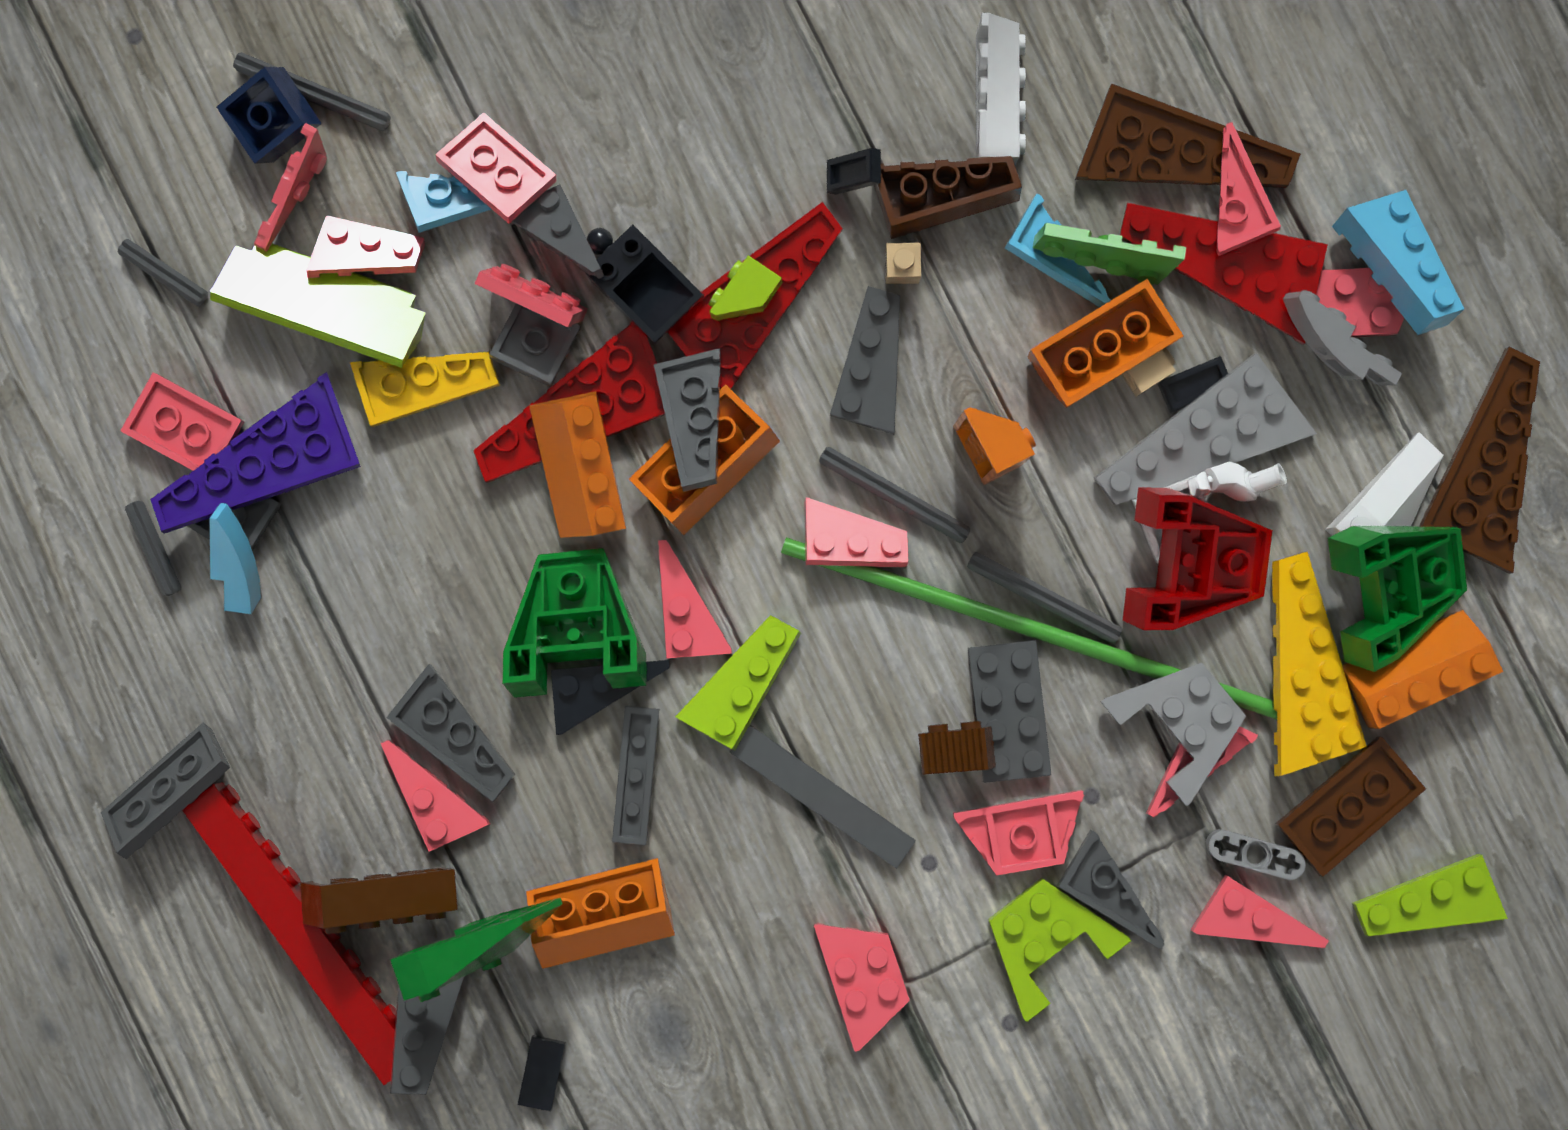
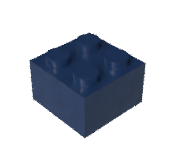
M284 67L262 68L216 107L254 164L274 163L305 138L304 134L300 133L305 123L314 128L322 124Z

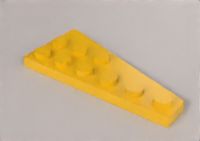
M1308 551L1272 562L1273 603L1276 605V624L1273 625V638H1276L1277 656H1273L1274 710L1277 712V732H1274V745H1277L1278 764H1274V776H1283L1367 747Z

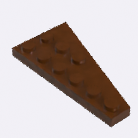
M1111 83L1075 180L1220 185L1223 128H1225V125ZM1236 130L1262 187L1287 188L1301 154Z
M1510 346L1504 349L1418 526L1461 528L1464 552L1508 574L1514 573L1515 561H1513L1515 543L1518 541L1519 530H1517L1519 509L1522 508L1528 461V455H1526L1528 437H1531L1532 430L1530 419L1532 404L1536 398L1540 361Z

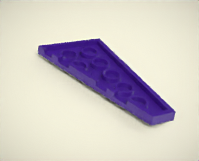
M327 372L318 377V381L304 391L300 390L293 395L292 399L278 410L271 411L231 440L230 444L216 455L213 453L204 460L205 463L188 475H183L150 500L161 532L165 534L209 519L220 503L227 504L231 511L361 467Z

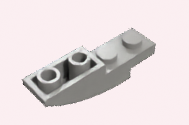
M1307 290L1285 294L1283 301L1295 327L1307 345L1330 369L1345 380H1363L1366 377L1378 386L1397 384L1402 373L1392 367L1393 362L1390 359L1379 354H1372L1366 350L1367 345L1364 342L1351 337L1356 326L1346 321L1347 316L1343 312L1335 308L1325 307L1319 303L1320 298Z

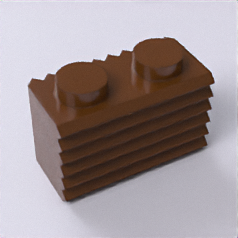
M981 721L960 723L961 729L949 730L948 724L928 725V732L918 734L922 775L995 768L992 727H981Z

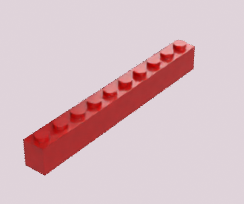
M223 782L213 784L202 792L194 802L188 804L182 810L383 1086L391 1081L396 1008L392 1004L386 1005L379 995L381 989L377 982L371 976L366 977L359 968L361 962L358 956L351 949L346 950L339 941L341 938L340 933L327 934L325 933V928L303 924L301 887L298 885L301 882L299 876L291 867L288 866L286 868L279 859L281 853L278 847L270 839L265 840L258 829L261 826L252 813H246L238 802L241 799L236 790L231 785H225Z

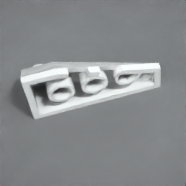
M1418 432L1325 530L1333 536L1351 526H1411L1444 455Z

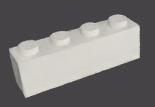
M991 13L981 14L976 31V158L1012 156L1016 165L1020 155L1025 154L1026 147L1025 134H1020V121H1025L1026 113L1025 101H1020V88H1025L1026 73L1025 68L1019 67V55L1025 54V34H1019V23Z

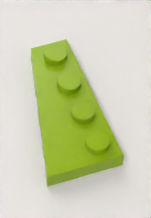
M770 615L675 717L735 751L800 637L801 632Z
M1481 854L1465 858L1352 903L1363 932L1367 936L1508 919Z

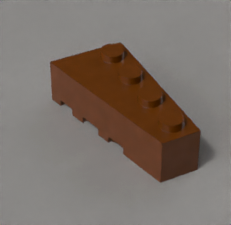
M1012 156L968 158L967 161L956 162L935 160V163L923 164L900 162V165L884 166V163H881V183L874 185L891 239L1020 201L1022 190Z
M441 867L397 872V876H392L391 874L366 875L364 880H358V878L330 879V884L326 885L313 883V881L300 882L303 924L325 928V933L327 934L346 932V925L359 924V929L380 927V921L392 919L393 924L414 922L413 916L425 915L426 920L446 918V912L458 910L455 869Z

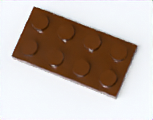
M1378 736L1275 824L1318 875L1324 877L1424 792L1426 788L1382 736Z

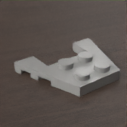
M1203 663L1139 685L1100 701L1120 726L1149 704L1191 755L1193 760L1166 781L1185 806L1192 802L1246 717Z

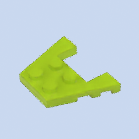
M1040 878L988 919L1021 1015L1026 1022L1051 1004L1029 975L1079 935L1086 932L1106 959H1109L1131 942V939L1126 934L1043 878Z

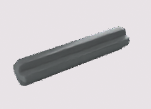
M125 239L119 246L117 251L119 255L194 305L200 307L207 299L208 292L131 240Z
M135 501L125 507V511L161 593L164 596L177 593L181 590V585L144 502Z

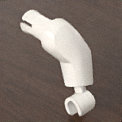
M1229 461L1206 469L1199 473L1196 479H1189L1187 483L1192 497H1202L1210 492L1224 493L1240 502L1256 500L1260 492L1286 484L1287 479L1279 463L1252 474L1239 464Z

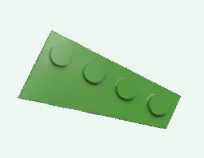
M1045 223L1034 236L1032 247L1043 251L1047 256H1061L1074 260L1075 263L1081 266H1095L1105 269L1111 275H1125L1137 279L1140 283L1148 279L1151 285H1158L1185 259L1186 247L1174 245L1173 251L1156 248L1157 242L1143 240L1142 245L1124 243L1120 235L1108 234L1096 238L1091 237L1092 233L1090 230L1052 223Z

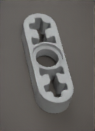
M1224 829L1214 830L1206 839L1207 852L1219 861L1287 880L1297 879L1305 870L1306 863L1303 855L1292 848ZM1223 836H1226V842L1239 846V840H1244L1239 847V860L1234 859L1237 855L1234 851L1223 850L1222 854H1219V849L1214 846L1215 841H1221ZM1252 845H1260L1264 850V858L1258 864H1251L1246 857L1247 850ZM1272 849H1276L1274 855L1272 854ZM1289 854H1292L1291 860L1296 862L1295 869L1289 868L1287 873H1284L1285 867L1271 862L1272 857L1288 859Z

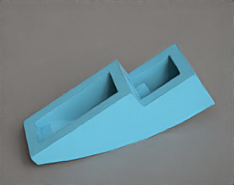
M220 503L209 518L210 579L224 581V611L252 614L261 599L260 578L256 560L249 540L238 519L227 504Z

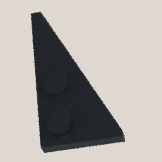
M670 660L646 662V682L670 668ZM603 665L551 670L556 735L564 734L640 686L613 689L603 675Z

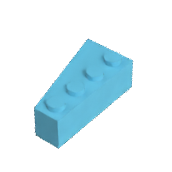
M1407 190L1349 207L1333 224L1332 227L1339 236L1343 234L1352 245L1350 250L1356 258H1362L1372 270L1373 274L1371 277L1379 286L1383 285L1393 297L1391 302L1417 335L1447 326L1464 310L1460 298Z

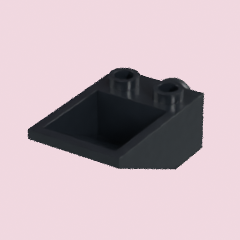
M633 224L614 243L611 233L604 228H595L589 232L587 241L593 253L601 255L596 260L604 277L598 279L594 275L585 274L655 344L704 297ZM638 244V249L635 252L630 253V251ZM614 268L612 275L606 276Z

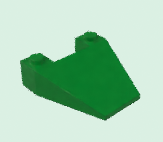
M1351 526L1328 538L1332 570L1356 576L1360 579L1365 619L1340 631L1343 657L1346 663L1375 672L1398 660L1467 591L1461 528Z
M604 548L539 554L503 651L502 684L514 698L547 695V663L603 658V675L613 689L646 686V652Z
M561 898L473 921L454 930L455 937L412 949L390 959L403 999L408 1000L419 997L420 1002L430 1000L441 995L440 988L480 968L486 971L501 965L502 957L514 952L563 905Z

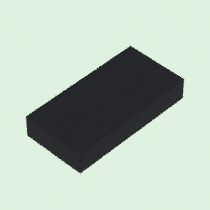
M869 148L827 160V193L837 195L881 183V149Z
M1219 356L1160 381L1158 387L1169 412L1173 413L1189 405L1206 392L1207 389L1225 377L1228 372L1222 357Z
M532 1035L518 1105L552 1111L566 1042Z

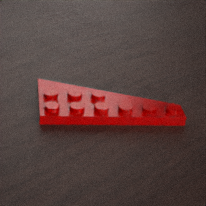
M821 202L750 255V257L782 278V285L763 312L717 321L710 316L709 311L712 307L708 305L709 301L718 288L724 290L731 279L727 277L730 272L729 270L701 291L704 297L668 331V334L685 357L720 348V389L725 384L732 389L837 240L843 228L825 204Z
M1127 202L1120 236H1122L1124 241L1142 245L1143 240L1157 242L1156 248L1173 251L1174 245L1186 247L1185 259L1174 270L1200 283L1201 286L1240 309L1262 319L1276 330L1279 329L1291 336L1300 344H1305V340L1289 316L1283 298L1286 293L1301 292L1302 290L1317 294L1328 244L1272 233L1218 256L1216 252L1218 221Z
M630 322V325L619 334L614 335L603 347L592 356L587 357L530 405L596 391L607 437L664 416L665 412L654 364H657L647 335L633 322ZM530 405L473 450L486 483L542 462Z

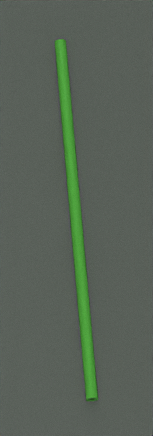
M786 537L781 553L805 561V543ZM818 565L1154 679L1181 670L877 567ZM1219 683L1238 707L1277 720V712L1274 710L1273 700Z

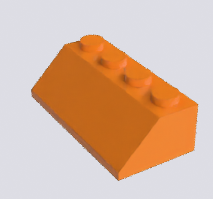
M1146 279L1030 350L1027 357L1045 386L1067 408L1183 338L1184 335L1149 280Z
M725 384L720 389L717 484L683 492L671 438L629 480L685 535L780 440L771 427Z
M597 392L530 405L560 538L594 536L626 529L625 516Z
M969 407L962 412L953 425L983 485L1019 468L1035 455L1032 448L1036 446L1032 434L1027 427L1022 429L1016 421Z
M1464 610L1436 621L1398 660L1375 672L1349 663L1342 665L1349 689L1368 728L1381 729L1504 672L1489 640Z
M658 858L526 891L528 906L561 898L563 903L531 934V943L542 969L675 936L671 908Z

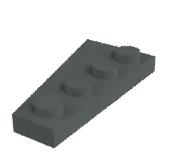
M870 286L867 287L830 412L832 417L893 435L895 433L900 295Z
M720 348L654 364L683 492L717 484L721 375Z
M431 664L427 665L386 717L492 802L497 799L516 775Z

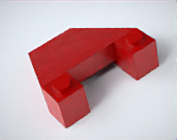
M1138 487L1134 521L1154 529H1163L1156 587L1126 588L1122 621L1141 630H1175L1264 597L1273 530L1170 488Z

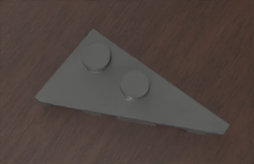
M560 184L546 190L510 223V225L515 224L526 231L527 235L533 240L543 242L546 248L563 259L567 257L575 262L580 270L588 275H594L598 279L604 277Z
M1090 829L1057 886L1162 949L1165 943L1160 932L1140 904L1141 902L1102 844L1098 834Z

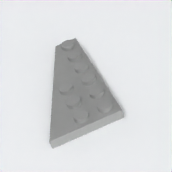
M1256 353L1095 476L1094 479L1114 505H1118L1137 498L1138 487L1164 488L1194 475L1197 476L1208 468L1229 461L1236 463L1317 433Z

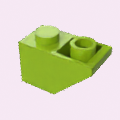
M749 255L743 262L738 260L727 276L731 280L724 290L718 288L709 301L708 305L712 307L709 311L710 316L717 321L763 312L782 285V278Z

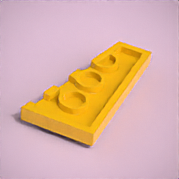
M489 352L451 354L438 357H413L407 359L402 368L380 360L350 362L371 427L500 386Z

